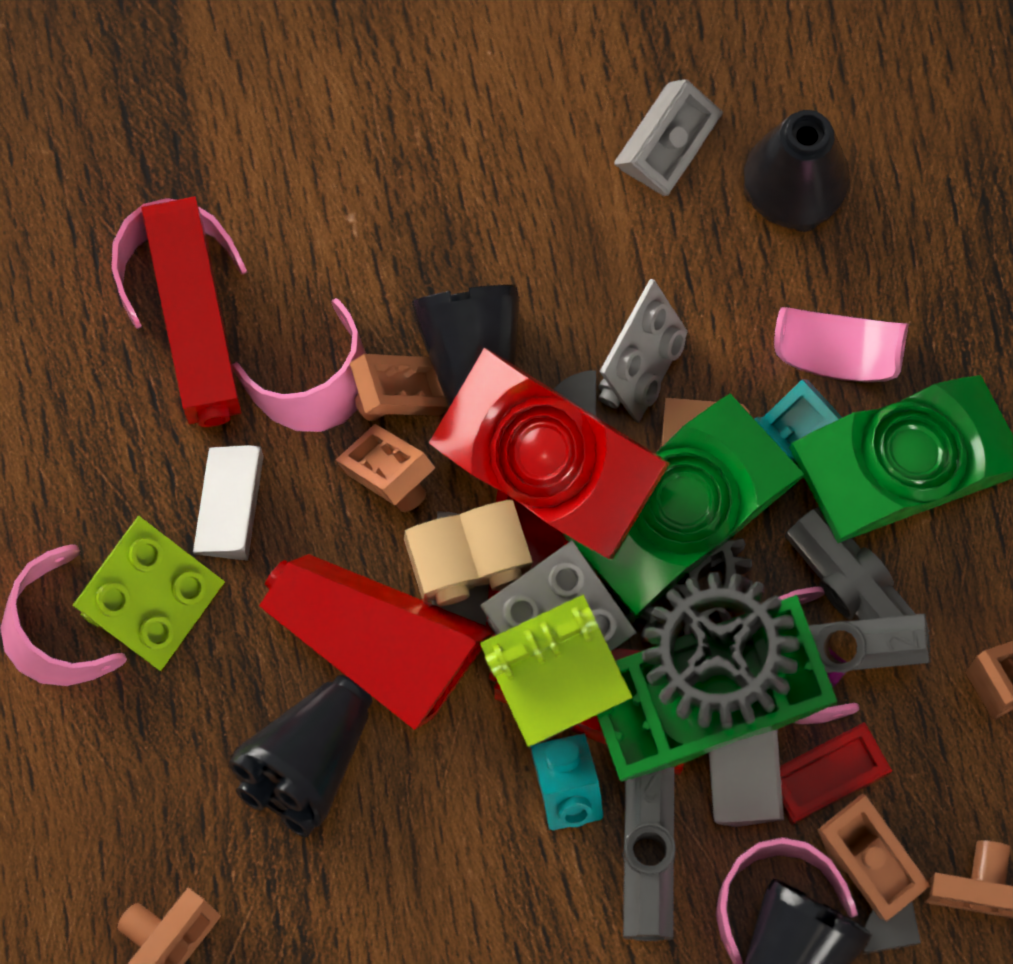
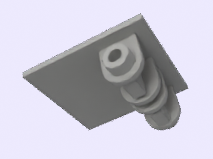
M650 279L604 362L600 370L603 380L598 386L602 391L598 399L603 404L617 409L621 402L633 420L638 423L647 407L651 406L658 398L661 381L672 361L681 355L688 333L660 287L653 279Z
M573 541L564 545L480 605L489 618L487 619L488 625L498 635L580 595H584L610 651L637 633Z

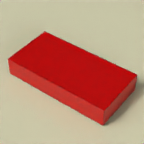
M865 722L780 766L783 810L791 825L890 775L892 769Z

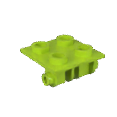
M137 516L72 606L81 612L80 616L97 628L100 626L161 671L225 581L143 518Z
M580 595L480 643L486 655L487 663L501 687L528 747L632 698L584 595Z

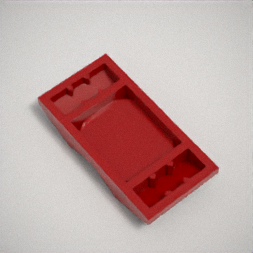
M487 348L483 349L429 441L430 445L471 475L505 493L547 524L608 559L614 558L670 464L665 459Z

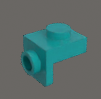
M802 379L764 417H756L754 420L787 456L797 464L789 449L792 442L843 417L808 379Z
M585 733L531 746L532 759L544 801L549 829L558 830L567 827H579L586 823L601 820L604 815L600 786Z

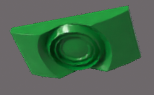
M981 375L935 383L891 405L879 409L853 412L792 442L789 447L798 467L804 473V478L837 543L1013 478V434Z
M731 393L686 423L655 453L670 464L613 559L600 555L563 533V537L568 542H574L590 567L635 618L804 476L799 467Z
M797 595L781 600L782 606L780 610L772 617L773 619L782 615L792 616L794 626L779 636L798 638L799 649L781 655L797 662V672L792 674L777 673L779 677L789 684L790 689L786 695L779 694L769 688L766 693L772 698L775 708L771 712H767L758 701L752 703L750 706L754 712L755 722L747 724L744 721L741 709L731 711L733 719L731 729H723L720 712L712 713L711 723L707 728L700 727L698 723L700 708L695 707L690 716L683 720L676 713L678 704L682 699L681 696L667 705H664L659 699L661 691L669 682L658 686H651L647 679V675L652 670L662 665L644 663L642 659L643 651L615 661L632 698L598 714L597 717L621 782L686 763L717 748L745 738L777 730L837 704V699ZM745 613L740 616L731 618L729 620L720 622L717 625H727L735 621L738 617H740L743 620L747 616V614ZM762 627L752 635L753 641L744 649L742 656L755 677L763 669L769 649V641ZM704 632L712 653L710 656H705L706 660L720 656L724 661L728 660L737 669L729 647L736 645L735 641L721 645L717 640L713 641ZM693 633L679 637L676 640L674 665L678 674L689 666L688 660L697 651L699 643ZM722 675L713 676L703 684L698 681L693 686V688L709 694H729L742 689L740 685L737 686L730 678Z

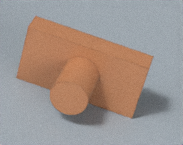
M363 354L350 362L359 392L355 398L356 407L359 413L369 421H375L385 414L440 416L449 409L430 357Z
M377 424L369 428L336 459V462L349 477L393 505H396L402 512L411 511L423 502L426 497V490L420 482L435 469L424 452Z
M977 841L971 879L935 872L927 880L930 887L926 889L924 903L1013 918V886L1006 885L1011 847L999 842Z
M190 888L185 890L163 920L142 904H133L124 912L118 923V931L140 947L128 964H184L217 923L221 915Z

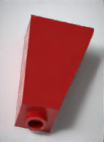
M196 196L141 207L181 402L188 424L198 423L201 427H214L225 424L231 420V416L242 414L207 235Z
M310 554L290 562L286 560L281 561L266 579L264 586L269 591L259 604L260 608L414 730L435 717L481 652L482 647L480 643L490 639L494 633L485 625L431 603L423 602V600Z

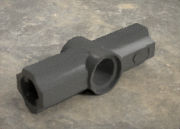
M819 506L805 514L786 532L785 538L821 579L820 586L824 589L825 596L845 618L849 620H864L915 614L893 588L894 581L891 574L871 550L866 547L860 549L852 538L837 543Z
M926 614L808 625L826 673H844L851 670L931 663L930 637ZM839 630L851 633L858 645L855 657L847 663L834 659L829 651V640Z
M674 767L625 781L624 850L622 855L624 863L623 939L636 941L673 939L674 856L676 851L674 841ZM645 839L655 840L662 846L665 858L657 865H643L634 856L633 847L635 844Z

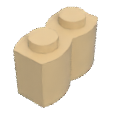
M513 499L481 506L459 515L422 523L406 529L404 534V542L423 602L436 600L440 607L466 600L470 597L469 589L477 586L490 584L492 591L503 590L521 577L522 574L528 572L533 563Z

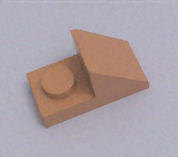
M861 794L818 829L828 858L832 860L838 870L849 875L880 919L888 921L930 887L928 881L866 795Z

